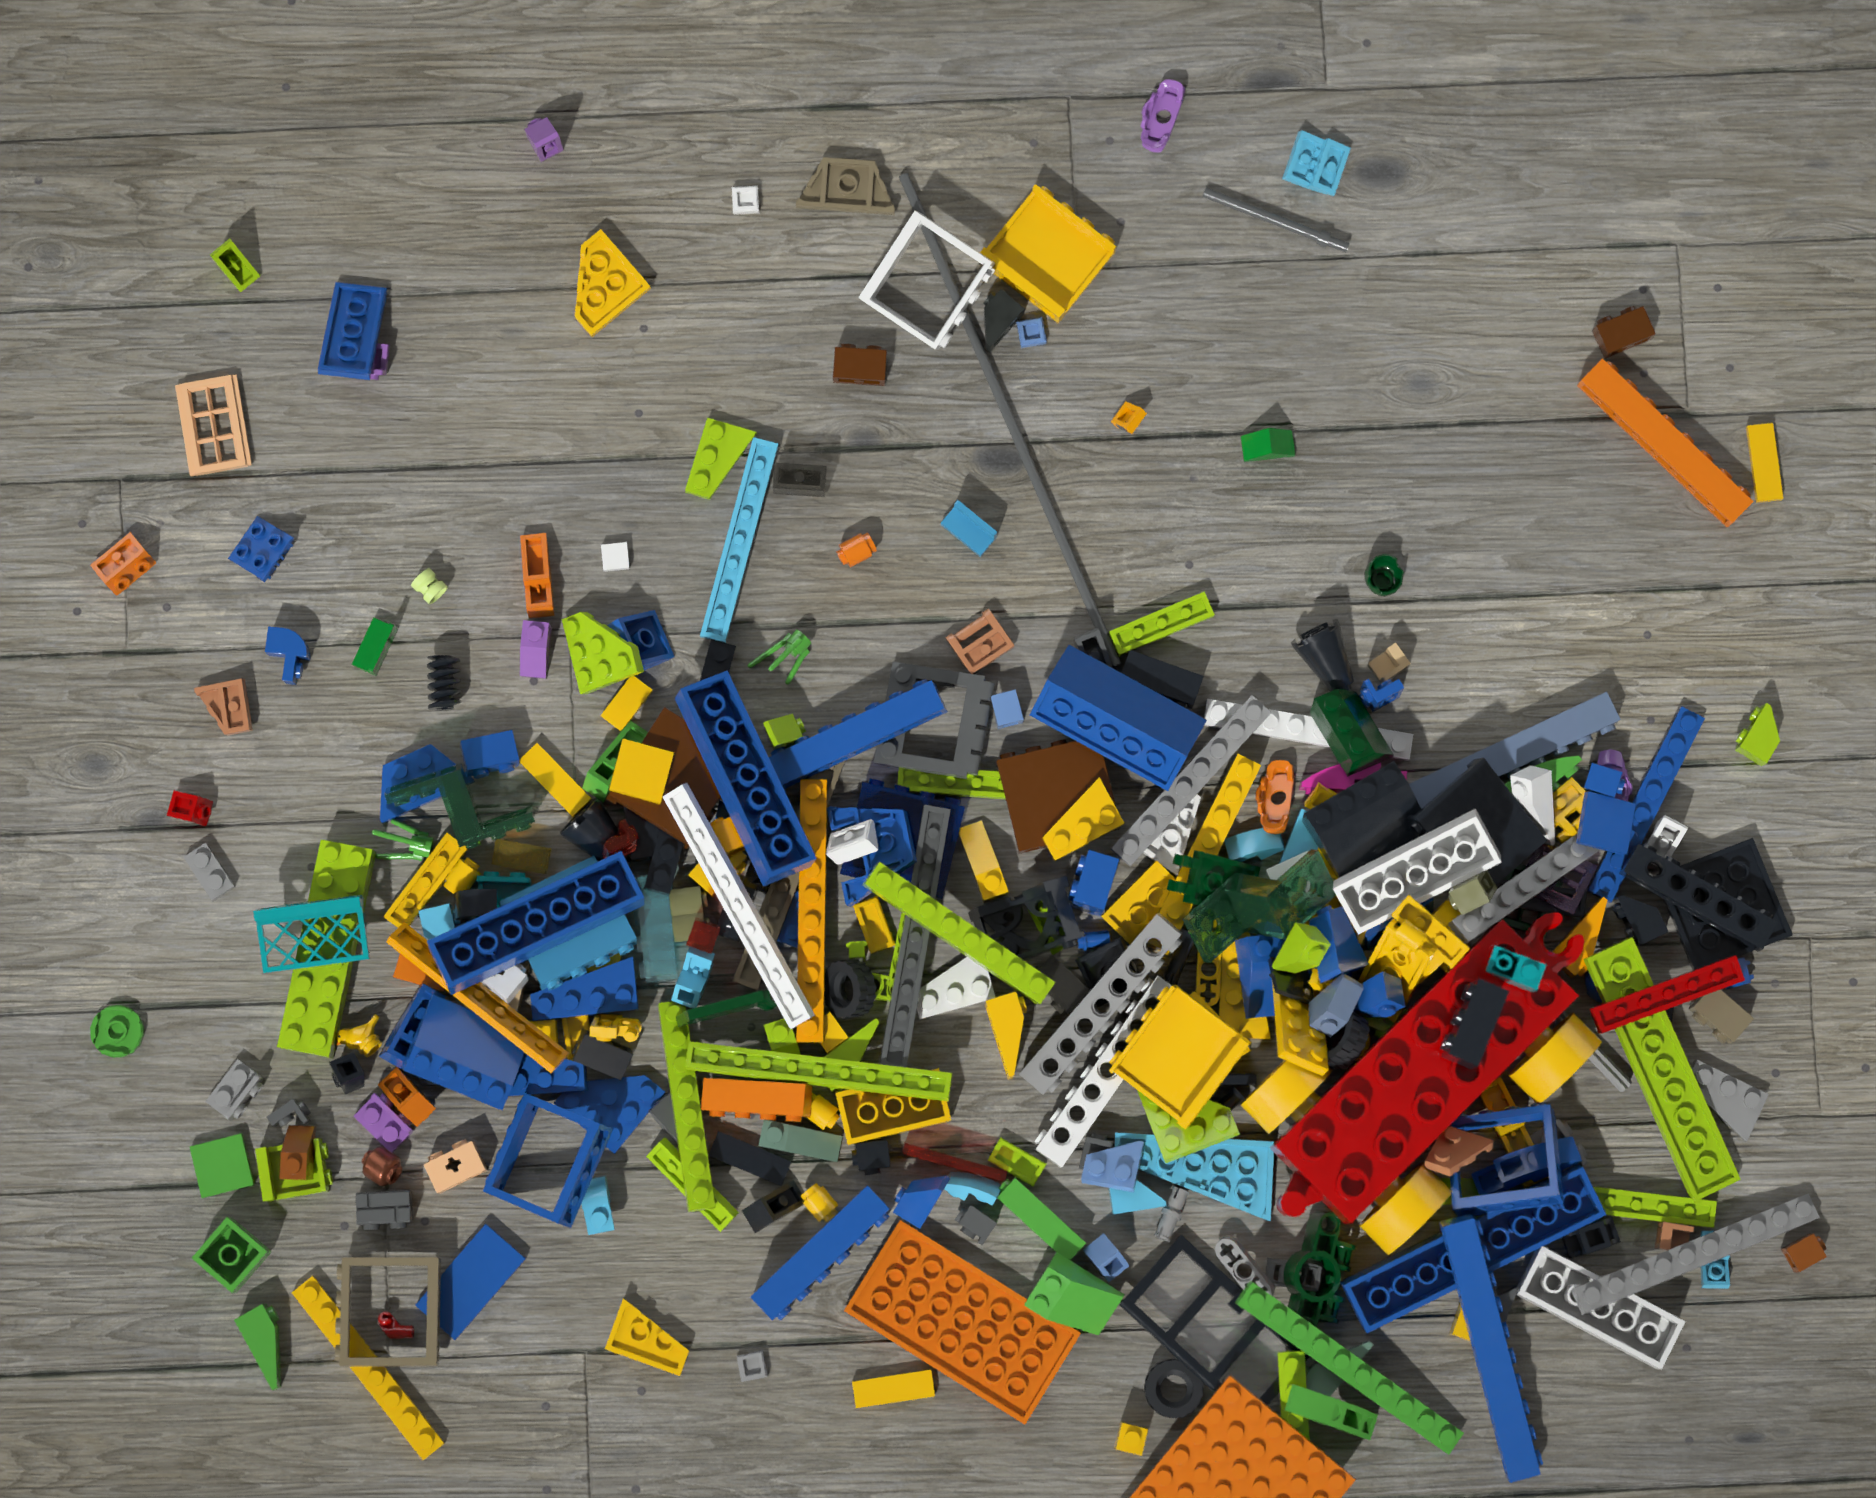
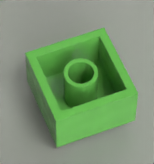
M226 1217L194 1254L192 1259L231 1293H237L272 1251L235 1219Z

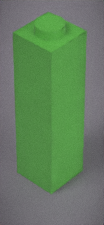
M1016 1178L1012 1182L1006 1179L999 1187L1001 1191L997 1199L1055 1252L1071 1260L1086 1244Z

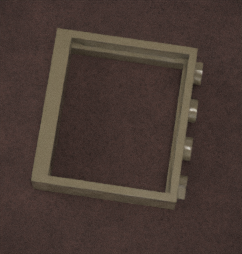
M342 1257V1264H337V1280H341V1291L336 1293V1306L341 1307V1316L336 1318L335 1325L336 1334H340V1345L335 1346V1361H339V1366L439 1367L441 1259L439 1257ZM351 1266H428L426 1357L349 1358Z

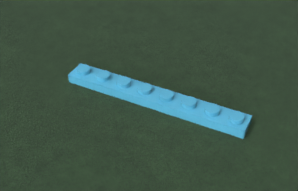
M753 437L700 633L701 638L726 643L777 454L778 443Z

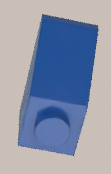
M940 1176L912 1180L908 1188L902 1187L895 1197L894 1201L898 1204L893 1213L920 1229L950 1178Z

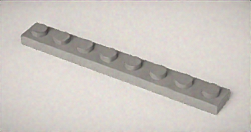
M1252 695L1175 778L1168 791L1164 790L1116 842L1111 850L1131 867L1272 712Z
M1577 834L1499 887L1490 902L1464 915H1459L1448 924L1449 927L1465 944L1469 943L1599 852L1600 849L1577 844Z

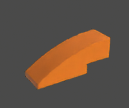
M546 533L520 535L528 617L555 616Z

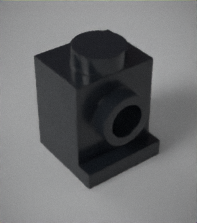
M354 1052L329 1062L333 1071L331 1073L333 1081L337 1088H342L345 1095L365 1087V1074Z

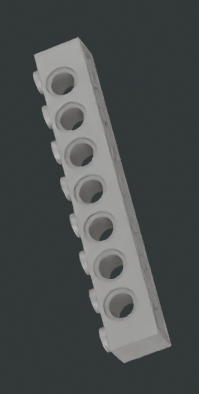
M1158 912L1019 1075L1042 1095L1047 1090L1052 1093L1062 1082L1058 1077L1064 1070L1070 1073L1079 1062L1076 1059L1077 1055L1082 1050L1087 1053L1096 1043L1093 1039L1095 1034L1099 1030L1104 1033L1114 1022L1110 1019L1114 1012L1117 1010L1121 1013L1131 1002L1127 997L1133 990L1139 993L1148 981L1145 979V976L1150 971L1156 973L1165 961L1162 959L1164 954L1168 950L1173 953L1183 942L1179 939L1182 932ZM1156 938L1160 940L1162 944L1161 951L1156 953L1150 951L1147 946L1149 939ZM1139 958L1144 962L1145 967L1142 972H1134L1131 969L1130 963L1132 959ZM1121 978L1126 981L1127 990L1125 992H1117L1114 989L1113 982L1115 979ZM1104 998L1110 1003L1108 1012H1100L1097 1009L1096 1001L1098 999ZM1083 1018L1089 1019L1093 1024L1092 1031L1083 1032L1079 1028V1021ZM1070 1038L1075 1042L1076 1047L1073 1052H1067L1062 1048L1063 1039ZM1048 1058L1055 1059L1058 1063V1070L1055 1072L1048 1071L1045 1068V1060Z

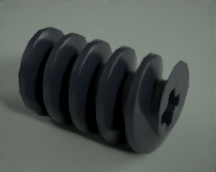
M450 655L428 656L427 658L433 661L427 664V668L433 672L428 673L427 678L435 681L427 685L428 690L434 691L428 695V700L434 702L428 705V709L435 711L454 710V705L461 703V700L455 699L454 695L461 693V690L453 688V685L460 683L461 680L453 677V674L460 672V669L453 667V664L460 662V659Z

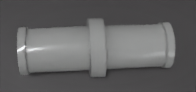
M1175 1186L1172 1188L1173 1190L1166 1207L1161 1210L1163 1215L1156 1233H1154L1156 1238L1166 1242H1170L1176 1223L1182 1218L1180 1213L1189 1195V1192L1181 1188L1178 1189Z

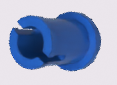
M1082 930L1085 933V937L1078 940L1079 945L1077 946L1078 949L1083 948L1084 951L1091 947H1102L1110 943L1109 930L1093 932Z

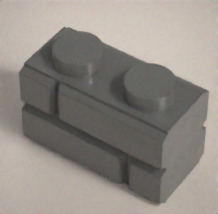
M412 1190L356 1193L357 1225H364V1230L380 1229V1224H390V1229L407 1228L406 1223L413 1222Z

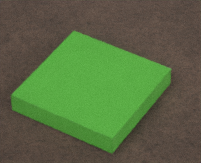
M242 1133L190 1146L201 1198L255 1185Z

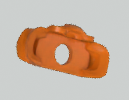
M1275 760L1268 765L1266 777H1261V783L1255 793L1258 813L1261 815L1260 822L1263 830L1270 834L1283 833L1286 830L1290 816L1294 785V766L1286 760ZM1276 792H1284L1286 794V800L1282 804L1276 805L1272 802V796Z

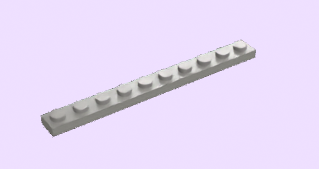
M1806 1194L1572 1289L1571 1292L1581 1314L1584 1315L1813 1222L1820 1217L1809 1194Z

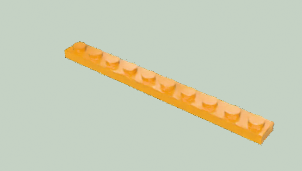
M800 779V824L817 859L810 868L799 872L797 983L815 1016L797 1026L796 1042L824 1043L827 779Z

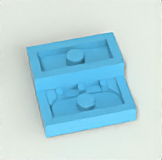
M1301 130L1297 134L1282 179L1316 192L1334 196L1351 148L1329 138L1323 140Z

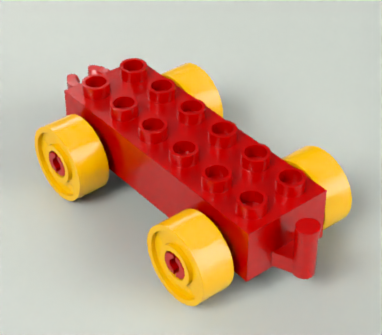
M1448 898L1432 915L1452 931L1448 924L1461 915L1458 909L1455 910L1452 907ZM1554 912L1545 914L1535 920L1523 939L1503 919L1491 926L1470 947L1452 969L1434 954L1418 985L1438 967L1445 973L1321 1097L1314 1090L1333 1070L1329 1067V1070L1321 1076L1284 1060L1240 1104L1268 1134L1288 1116L1295 1121L1269 1147L1293 1171L1285 1192L1277 1199L1278 1211L1284 1216L1297 1217L1305 1212L1307 1206L1322 1201L1344 1224H1349L1374 1201L1377 1205L1367 1214L1359 1226L1387 1255L1391 1254L1409 1239L1441 1207L1452 1191L1432 1170L1425 1168L1424 1162L1414 1168L1403 1179L1399 1175L1523 1051L1527 1055L1515 1066L1509 1077L1535 1103H1541L1566 1082L1602 1043V1040L1574 1012L1564 1018L1552 1030L1548 1027L1579 996L1557 973L1578 959L1583 951L1584 937L1580 934L1572 936L1567 941L1565 949L1560 953L1548 951L1543 943L1544 935L1548 930L1555 929L1563 919L1560 913ZM1494 946L1546 964L1536 991L1530 992L1511 985L1485 971ZM1480 978L1510 992L1479 1067L1469 1069L1441 1057L1444 1050L1440 1049V1045L1445 1034H1449L1453 1029L1454 1025L1450 1024L1455 1010L1463 1005L1464 1000L1460 999L1464 987L1466 984L1469 985L1470 982Z

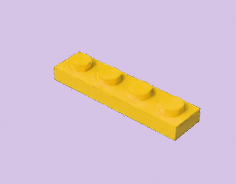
M446 833L383 917L396 927H399L404 922L411 926L419 916V910L425 908L444 883L451 869L460 858L462 859L469 848Z

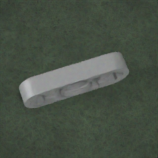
M1232 1236L1223 1237L1216 1244L1215 1253L1243 1290L1248 1282L1252 1281L1257 1275L1259 1279L1256 1281V1284L1260 1288L1265 1286L1267 1288L1266 1292L1274 1296L1275 1287L1238 1239ZM1224 1244L1227 1246L1233 1245L1232 1254L1230 1252L1227 1254L1223 1252ZM1240 1254L1242 1258L1236 1261L1233 1265L1231 1263V1261L1235 1259L1233 1255L1237 1257ZM1246 1263L1250 1265L1252 1269L1251 1276H1241L1238 1271L1239 1264Z

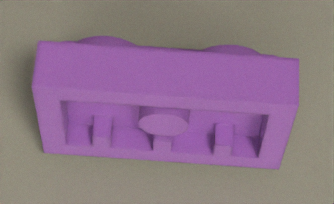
M373 1093L370 1096L371 1099L353 1117L386 1149L393 1153L414 1132L410 1127L412 1122L402 1113L398 1115L391 1108L394 1104L385 1094L382 1093L379 1096Z

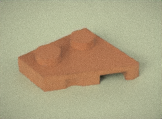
M241 678L194 688V692L197 696H200L207 706L206 709L216 719L217 725L224 735L253 731L245 679Z
M1448 1126L1439 1135L1427 1156L1425 1168L1451 1176L1458 1172L1462 1166L1474 1162L1476 1155L1484 1150L1490 1152L1493 1149L1494 1140Z

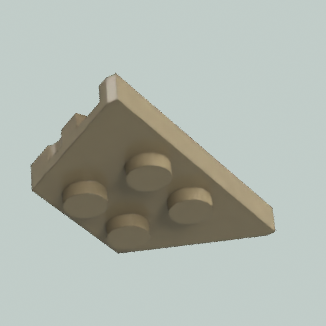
M823 157L815 174L810 178L807 187L796 201V208L895 215V208L881 179L875 161Z

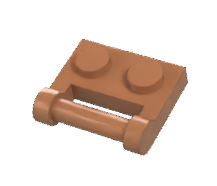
M989 609L983 611L981 617L954 635L951 633L945 637L969 674L977 673L1014 648V644ZM987 624L991 626V631L964 649L959 644Z

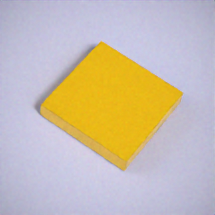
M622 739L609 791L660 804L674 752Z

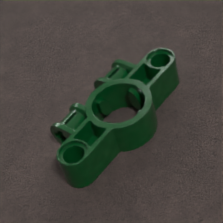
M1317 1211L1310 1215L1302 1248L1288 1259L1283 1273L1285 1286L1291 1293L1288 1308L1316 1328L1319 1320L1338 1324L1337 1314L1340 1303L1344 1301V1298L1334 1294L1340 1284V1270L1351 1271L1349 1267L1352 1251L1356 1250L1355 1245L1338 1240L1341 1221L1333 1212ZM1324 1218H1326L1327 1220V1226L1325 1229L1322 1228V1221ZM1308 1258L1320 1261L1325 1271V1276L1321 1282L1322 1286L1316 1293L1304 1290L1299 1280L1302 1272L1301 1267Z

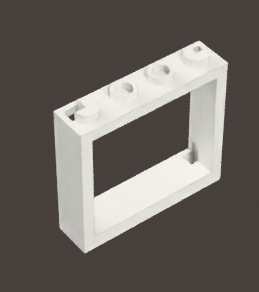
M914 211L860 294L859 299L935 350H939L941 346L945 348L953 336L950 332L955 325L959 326L965 319L967 313L964 310L968 304L973 305L980 296L981 291L978 289L983 281L987 283L993 276L995 262L920 212ZM922 225L983 265L936 338L875 298Z

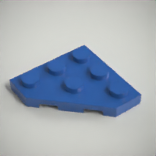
M645 1075L623 1077L622 1080L616 1078L587 1081L588 1091L561 1093L554 1104L612 1128L613 1130L606 1147L616 1154L649 1114L648 1110L666 1092ZM579 1124V1125L582 1126L586 1131L588 1130V1127Z

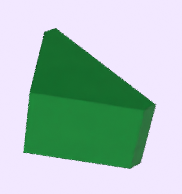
M1266 428L1240 437L1244 462L1295 457L1292 430Z

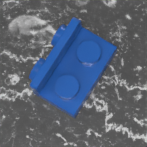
M1366 679L1360 688L1361 694H1359V698L1365 708L1370 707L1371 711L1375 712L1400 698L1404 686L1400 679L1394 682L1389 679L1377 686L1378 689L1375 690L1371 681Z

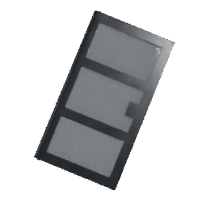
M1182 1234L1119 1304L1121 1308L1214 1393L1231 1375L1266 1405H1269L1279 1393L1277 1351L1300 1350L1237 1305L1235 1302L1243 1290ZM1305 1353V1362H1306V1360L1310 1357V1356L1307 1355L1306 1353Z

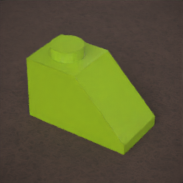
M793 713L763 722L764 729L774 750L780 747H785L786 749L795 745L794 741L803 737L802 734L806 732L801 719L795 720Z
M1295 922L1272 967L1273 969L1290 973H1298L1320 965L1331 943L1317 927Z

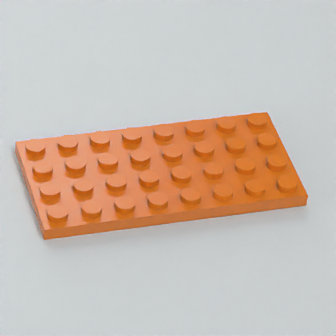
M901 1220L896 1225L844 1309L849 1315L1024 1425L1081 1334L1072 1327L1046 1320L1024 1306L1026 1298Z

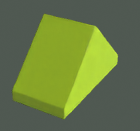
M230 238L210 254L216 265L240 292L260 277Z

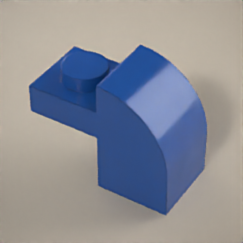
M268 626L265 653L268 656L285 658L282 681L286 684L296 685L297 678L301 679L303 672V663H299L300 660L310 661L309 648L296 632L286 628Z

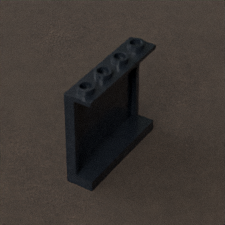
M1478 758L1471 761L1464 773L1415 815L1406 817V819L1410 823L1411 831L1417 837H1421L1476 809L1501 855V863L1487 869L1495 885H1497L1544 844L1547 839L1486 759Z

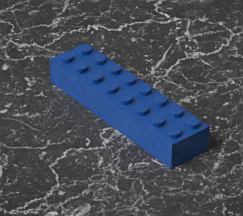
M728 670L681 688L675 697V701L763 887L810 868L817 858Z
M622 851L436 936L428 940L427 944L450 994L453 995L644 906V896Z

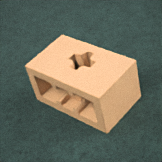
M466 1139L452 1145V1151L446 1154L439 1151L427 1157L429 1162L423 1165L438 1194L488 1171L474 1141L467 1142ZM452 1158L462 1163L458 1165L457 1172L448 1168L452 1164Z

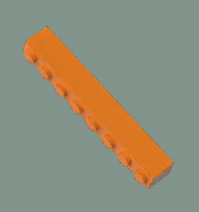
M1602 358L1577 386L1728 528L1754 502L1750 498L1751 494L1744 487H1738L1731 480L1732 476L1725 469H1719L1712 462L1713 458L1706 451H1700L1694 445V440L1687 433H1681L1675 427V422L1668 415H1662L1656 409V404L1649 397H1643L1631 380H1625L1618 373V368L1612 362H1606Z

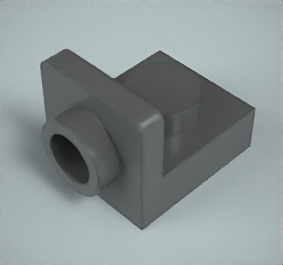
M291 1099L268 1115L267 1119L272 1126L280 1124L283 1127L295 1119L293 1114L296 1113L301 1121L307 1124L311 1121L308 1117L311 1112L303 1101L298 1102L297 1099Z
M1092 1133V1137H1085L1079 1169L1084 1168L1087 1154L1111 1148L1112 1142L1107 1141L1108 1136Z

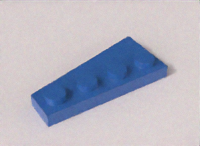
M634 957L565 981L556 989L548 990L546 988L530 994L533 1021L639 1010Z

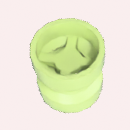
M430 568L420 573L411 584L417 592H421L424 595L423 599L429 605L437 601L448 589V586L443 581H438L435 578V573Z

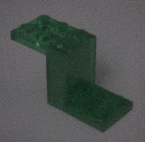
M462 763L388 787L384 794L387 804L394 803L395 806H400L410 802L412 796L419 794L420 798L427 797L436 793V788H439L459 847L466 846V849L481 845V841L491 837L492 841L507 836V831L516 829L517 832L527 830L535 822V812L532 805L482 822Z
M1311 849L1277 880L1234 873L1184 917L1183 921L1203 962L1211 963L1244 932L1286 940L1295 922L1305 924L1318 910L1334 898L1336 893L1333 890V880L1319 850ZM1309 880V881H1310V889H1309V891L1306 893V890H1305V889H1306V887H1307V881ZM1216 919L1217 926L1212 932L1213 921Z

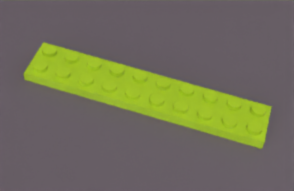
M1633 937L1627 938L1583 959L1603 1003L1654 985ZM1664 1010L1615 1028V1032L1686 1191L1693 1202L1741 1180L1666 1011Z

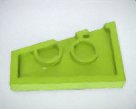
M707 418L685 493L710 500L737 460L743 455L753 437H756L757 432Z

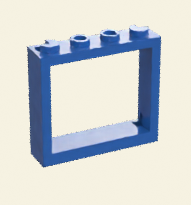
M524 1093L517 1105L513 1121L507 1128L502 1147L496 1154V1161L491 1173L486 1178L483 1192L571 1228L613 1129ZM538 1107L588 1127L553 1212L503 1191Z
M1534 1103L1531 1107L1525 1108L1510 1106L1505 1108L1504 1111L1483 1110L1476 1115L1469 1116L1460 1114L1449 1125L1467 1131L1543 1120L1550 1186L1462 1198L1459 1170L1450 1176L1452 1207L1457 1217L1469 1213L1472 1216L1564 1204L1556 1118L1550 1104Z

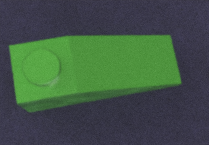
M630 720L589 769L582 789L604 803L610 793L609 787L622 739L642 743L648 732Z
M261 1304L234 1321L271 1389L277 1390L281 1387L279 1326L276 1322L279 1320V1317L272 1306L268 1307L267 1304Z

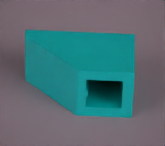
M1494 946L1485 971L1506 983L1534 992L1538 989L1546 964Z

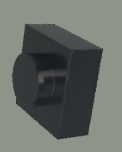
M750 862L742 882L744 887L747 886L767 894L770 884L763 887L752 862Z

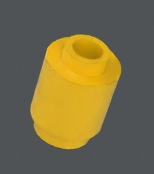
M468 857L465 861L460 858L445 879L447 881L443 886L453 894L462 890H470L477 880V876L481 875L478 871L480 866Z
M812 1092L810 1117L806 1118L822 1130L826 1127L831 1129L840 1118L836 1114L839 1109L820 1094L815 1095Z
M817 1182L801 1195V1198L804 1200L803 1204L818 1222L824 1220L827 1223L838 1214L836 1208L839 1204Z

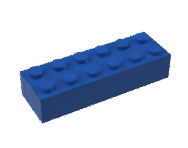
M867 1185L751 1296L752 1300L772 1321L776 1318L781 1321L793 1310L789 1306L796 1299L801 1302L812 1292L809 1286L817 1280L818 1283H821L831 1273L828 1268L834 1262L840 1265L851 1254L848 1249L854 1243L860 1246L870 1236L867 1231L874 1224L879 1228L889 1218L887 1212L890 1209Z

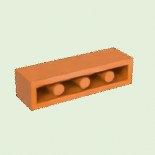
M703 1078L701 1110L710 1111L709 1116L725 1117V1112L735 1113V1118L750 1119L751 1114H760V1119L776 1120V1115L786 1116L785 1121L801 1122L802 1117H810L813 1086L799 1083Z

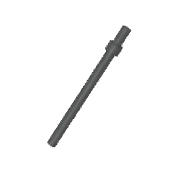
M1207 187L1202 197L1317 241L1316 244L1322 247L1330 246L1346 253L1350 244L1332 237L1331 233L1327 231H1317Z

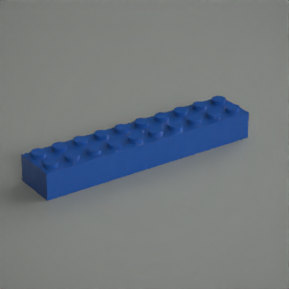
M1576 1164L1561 1172L1564 1204L1473 1216L1475 1220L1479 1219L1483 1235L1479 1236L1481 1246L1486 1245L1490 1258V1261H1486L1488 1271H1494L1606 1215L1582 1166ZM1549 1178L1530 1188L1550 1186ZM1442 1231L1340 1281L1366 1333L1457 1289Z

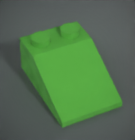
M1056 1252L1031 1291L1024 1306L1046 1320L1099 1336L1125 1294Z

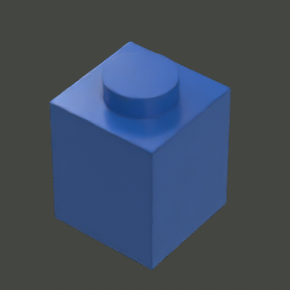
M1592 763L1584 790L1615 798L1616 793L1622 794L1626 780L1621 778L1623 772Z

